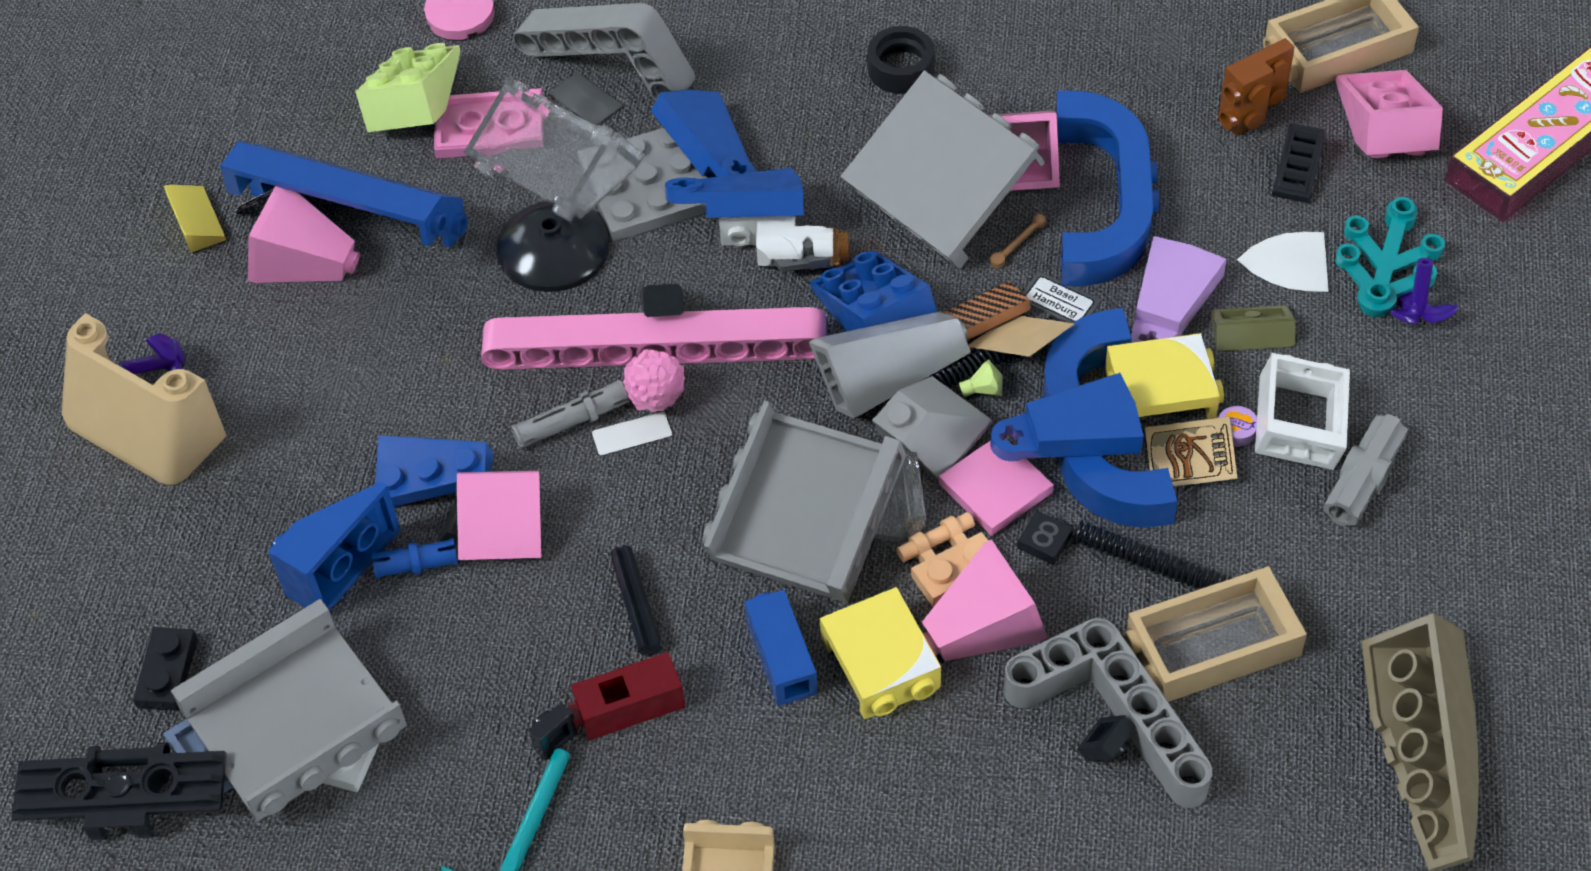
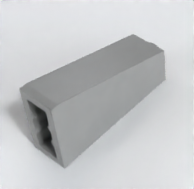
M934 312L819 337L809 342L836 411L853 419L892 398L898 390L922 381L971 353L966 341L968 332L963 322L956 317L942 312Z

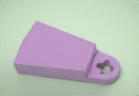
M1153 236L1137 303L1131 343L1180 336L1224 277L1227 259L1190 244Z

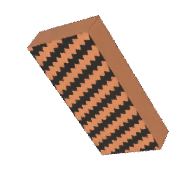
M1008 281L944 313L956 317L963 322L968 332L967 341L1031 310L1029 298Z

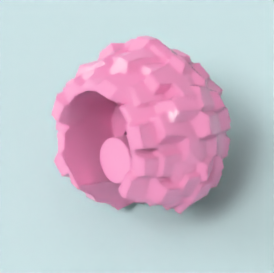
M644 350L638 357L634 356L624 369L623 384L628 393V398L632 400L638 411L648 410L655 413L657 411H664L667 407L672 406L684 391V367L679 364L678 359L674 356L668 357V353Z

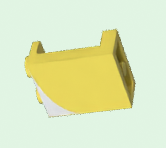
M1201 333L1107 346L1106 376L1121 373L1136 403L1139 417L1204 408L1207 419L1216 418L1218 404L1224 402V391L1221 380L1214 379L1212 372L1214 371L1213 353L1211 348L1205 349Z
M897 587L820 618L821 641L827 652L833 651L859 699L860 713L864 719L875 715L878 717L885 716L893 712L897 706L913 699H926L941 687V666Z

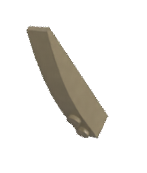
M1432 613L1363 640L1361 643L1371 721L1375 730L1381 733L1386 746L1383 749L1388 764L1394 767L1399 780V784L1396 785L1402 801L1408 804L1411 811L1412 819L1410 822L1427 867L1430 871H1440L1473 860L1478 818L1479 766L1475 706L1464 631L1437 614Z

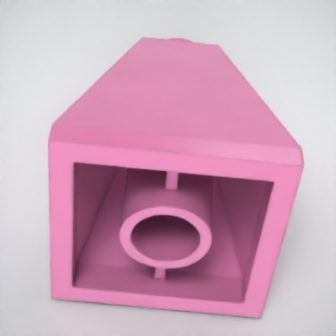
M275 186L249 234L248 281L253 283L342 281L346 272L354 273L360 253L354 251L355 240L299 193Z
M992 539L983 544L922 621L926 630L923 633L934 655L936 656L940 653L944 661L1041 642L1048 638L1035 602Z

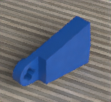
M699 90L660 92L651 112L702 176L719 177L757 172L755 167L749 162L720 92Z
M791 167L704 179L675 178L665 183V196L668 202L676 204L701 203L707 218L804 216L801 178Z
M1117 373L1026 403L1025 413L1004 419L993 427L990 446L993 453L1005 461H1018L1023 458L1141 454L1144 436L1136 403L1121 373ZM1012 435L1014 440H1018V444L1011 445L1008 440H1005V436Z

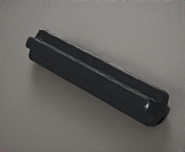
M628 545L615 547L610 553L639 653L643 656L657 653L661 649L660 639L632 548Z

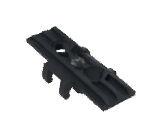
M163 742L157 743L155 747L102 750L100 746H89L86 758L18 761L11 819L13 821L84 818L83 828L91 840H106L107 830L104 828L130 826L133 827L138 838H153L154 827L150 824V814L222 810L227 753L225 750L171 753L169 744ZM147 765L143 771L102 773L103 767ZM170 775H173L172 786L166 792L159 793L161 788L169 783ZM71 780H86L87 786L81 795L74 798L66 797L65 788Z

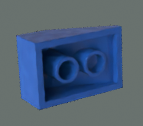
M379 482L295 521L285 533L280 534L274 540L268 554L285 596L305 608L321 599L329 611L373 563L371 552H383L401 531L388 486Z

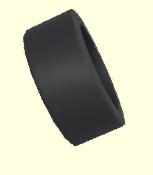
M893 26L881 30L872 37L867 47L868 75L873 84L884 91L895 94L907 93L924 70L932 76L935 73L934 43L927 34L919 29L909 26ZM894 52H909L922 59L916 65L907 68H895L880 61L886 55Z

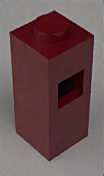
M669 652L572 684L571 689L574 701L567 703L568 708L574 715L575 728L583 726L588 741L686 708L683 687Z

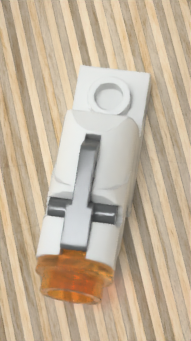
M796 216L719 218L721 245H756L758 266H777L781 272L807 268L810 270L834 268V266H839V262H849L848 231H839V227L796 226Z

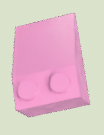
M1407 70L1336 75L1335 82L1354 141L1366 155L1373 158H1385L1390 153L1404 152L1408 155H1423L1429 150H1439L1443 107Z

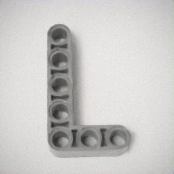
M645 3L532 10L512 36L514 45L518 50L532 57L626 53L655 100H657L660 92L688 90L695 80L693 69L657 10Z
M1101 618L1088 620L1015 655L1007 662L1005 667L1004 695L1006 700L1017 708L1026 709L1033 707L1090 679L1115 716L1126 715L1136 726L1129 737L1171 799L1177 805L1184 808L1198 807L1205 802L1212 778V766L1120 632L1110 621ZM1100 643L1105 647L1095 648L1090 644ZM1064 661L1068 663V665L1058 666L1053 662ZM1114 676H1123V677L1127 678L1128 680L1118 681V680L1114 679L1113 677H1114ZM1027 679L1031 683L1021 684L1016 682V680ZM1146 709L1151 714L1144 715L1137 713L1135 710ZM1158 743H1170L1175 748L1165 749L1160 747ZM1193 777L1197 779L1199 783L1189 784L1183 781L1181 778Z

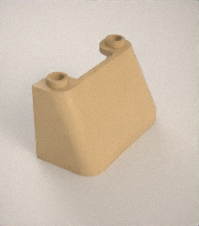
M85 313L70 328L66 338L61 412L67 427L72 432L160 483L174 485L184 481L227 436L206 381L190 371L175 369L161 376L154 385L150 384L110 360L105 349L109 336L105 325Z

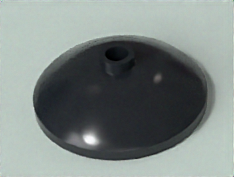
M565 200L544 201L520 210L506 222L497 240V256L504 273L518 285L541 292L563 291L583 284L601 269L609 253L608 231L602 219L588 207Z

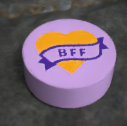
M1231 406L1224 409L1218 418L1230 416L1233 446L1240 447L1250 444L1256 438L1257 416L1255 413L1243 406Z

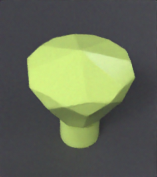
M989 359L981 365L971 379L959 383L964 397L976 393L991 396L1003 395V375Z

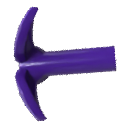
M1420 258L1417 260L1413 291L1397 297L1398 305L1402 309H1393L1390 313L1393 317L1411 324H1418L1419 317H1422L1429 323H1435L1451 317L1458 311V305H1429L1427 300L1433 268V261L1431 259Z
M156 334L148 337L146 341L157 354L118 362V365L133 374H140L165 369L168 372L175 369H183L181 364H185L182 347L176 338L171 339L167 335Z

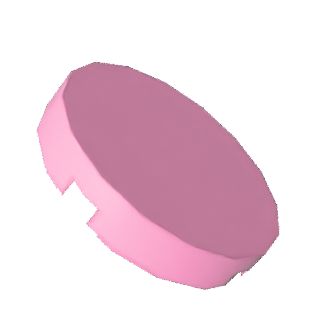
M426 0L424 7L430 29L435 35L451 40L469 38L468 34H473L476 31L477 35L484 32L493 22L495 15L493 0Z

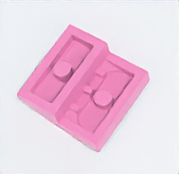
M539 471L457 473L458 560L541 558Z

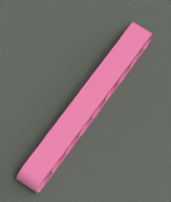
M797 307L683 311L682 315L646 317L644 313L493 318L486 321L483 327L481 361L487 367L499 370L625 366L634 356L638 357L644 350L668 353V357L674 356L678 359L679 364L815 359L809 342L815 338L827 336V317L818 308Z

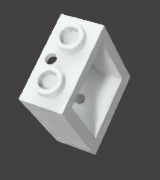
M1271 353L1260 374L1255 453L1334 470L1347 448L1350 370L1328 363H1317L1295 358L1291 355ZM1276 387L1327 398L1326 429L1323 430L1274 419Z

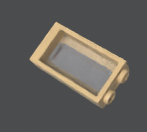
M1325 0L1268 20L1263 46L1266 48L1286 38L1295 47L1289 82H1292L1299 93H1303L1336 81V75L1356 74L1413 53L1419 26L1397 0Z
M1269 566L1131 612L1128 616L1127 630L1123 632L1124 640L1168 702L1302 656L1307 636Z

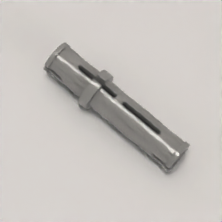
M617 380L590 393L583 391L578 394V398L568 403L559 405L526 421L511 425L510 427L518 447L523 449L539 440L548 438L587 420L594 422L598 420L599 415L628 404L630 401L621 380Z

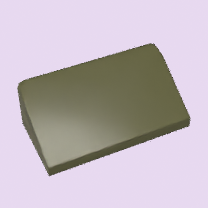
M1286 305L1213 309V311H1210L1215 345L1219 351L1292 347L1295 344V318Z

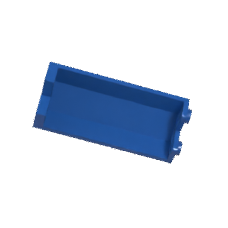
M238 141L220 165L226 192L229 194L241 196L248 185L251 195L260 196L270 191L273 186L281 187L419 225L421 242L425 246L430 247L437 236L441 235L443 246L451 248L457 238L463 236L467 229L468 217L464 213L463 199L460 197L264 144H250Z

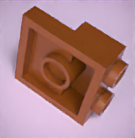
M1286 38L1225 67L1218 119L1221 125L1226 130H1230L1235 136L1247 130L1258 128L1266 120L1268 106L1277 105L1286 98L1295 48Z

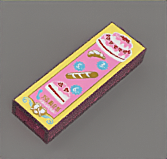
M1591 46L1454 153L1450 158L1444 181L1504 223L1591 152Z

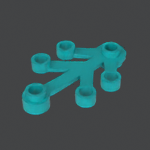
M1398 197L1387 206L1384 220L1389 230L1383 250L1379 248L1367 233L1369 228L1368 221L1364 217L1357 215L1349 217L1344 228L1345 237L1354 241L1357 246L1342 244L1337 249L1335 262L1338 267L1346 270L1359 287L1357 294L1358 304L1361 310L1371 317L1386 315L1395 307L1397 297L1413 291L1416 266L1411 276L1390 283L1392 274L1416 265L1417 260L1420 258L1437 260L1444 251V239L1437 234H1427L1423 237L1420 246L1398 254L1404 231L1413 228L1418 213L1414 202L1407 197ZM1352 227H1358L1361 230H1354ZM1429 245H1433V246H1435V247H1437V248L1433 249V248H1430V247H1428V246H1429ZM1360 250L1376 269L1374 279L1359 263ZM1343 255H1349L1353 258H1345ZM1434 265L1430 287L1434 285L1437 276V269Z

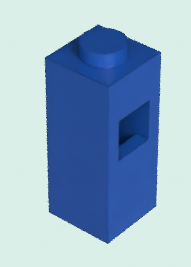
M785 590L774 593L764 592L751 600L744 601L746 623L777 706L818 694L817 673Z

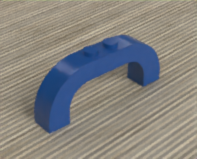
M1057 91L1058 143H1086L1097 146L1112 157L1117 169L1118 219L1107 228L1095 232H1062V286L1097 285L1115 279L1130 270L1140 260L1147 248L1150 238L1153 212H1159V190H1152V184L1157 183V161H1150L1149 140L1142 123L1125 106L1113 99L1091 92Z
M1123 308L1100 311L1082 317L1073 322V326L1056 337L1046 357L1043 398L1080 386L1079 381L1086 373L1095 368L1105 366L1107 346L1132 342ZM1101 455L1057 457L1067 488L1079 503L1095 515L1117 524L1132 527H1157L1174 524L1177 498L1168 468L1135 472L1117 468L1108 463Z

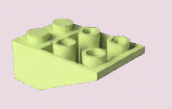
M436 43L425 47L424 50L413 51V48L405 47L392 52V56L386 62L381 63L379 69L374 74L366 77V82L355 91L367 132L434 124L447 109L461 52L459 45L446 47L445 43Z

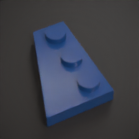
M379 435L375 484L382 482L388 486L394 507L457 492V473L492 472L493 450L487 442Z

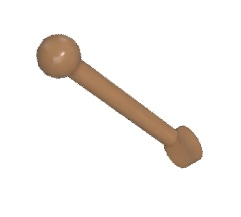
M1036 214L1032 219V223L1001 253L996 252L991 255V266L995 269L1004 267L1005 258L1037 228H1043L1046 225V217L1043 214Z

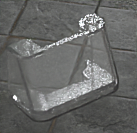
M511 76L508 77L464 150V153L476 160L473 165L475 169L490 178L497 173L552 203L554 206L551 210L570 222L574 216L582 219L638 168L645 156L643 152L616 131L605 125H593L555 105L543 95L531 92L524 83Z

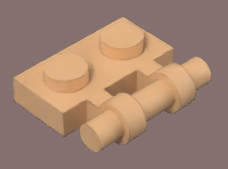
M969 512L956 518L951 515L941 520L940 526L925 534L920 531L908 538L909 542L896 548L902 562H906L914 557H917L920 561V564L911 568V577L932 607L937 604L983 544L988 542L982 532L969 539L964 535L963 532L975 526L974 519ZM948 540L952 547L935 555L931 548Z

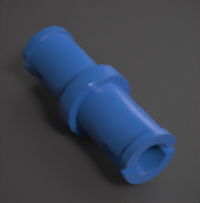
M454 539L418 546L416 542L408 543L406 548L377 553L371 552L376 579L412 571L413 575H419L421 570L453 564L458 565Z

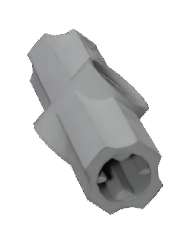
M1390 414L1384 416L1376 415L1359 446L1354 445L1349 451L1341 468L1339 480L1328 497L1323 510L1328 514L1332 522L1343 527L1347 525L1356 526L1373 494L1378 495L1382 490L1391 471L1392 461L1408 432V429L1401 423L1399 418Z

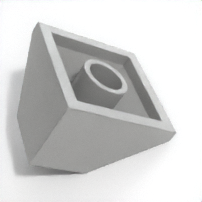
M933 376L898 390L872 420L882 439L887 436L901 440L906 457L938 481L939 475L960 462L993 424L989 417Z

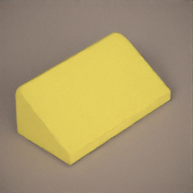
M164 186L170 205L191 253L226 240L203 186Z

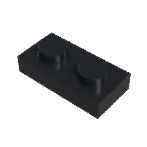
M153 627L133 698L137 708L179 710L171 690L187 680L197 642V635L194 629Z

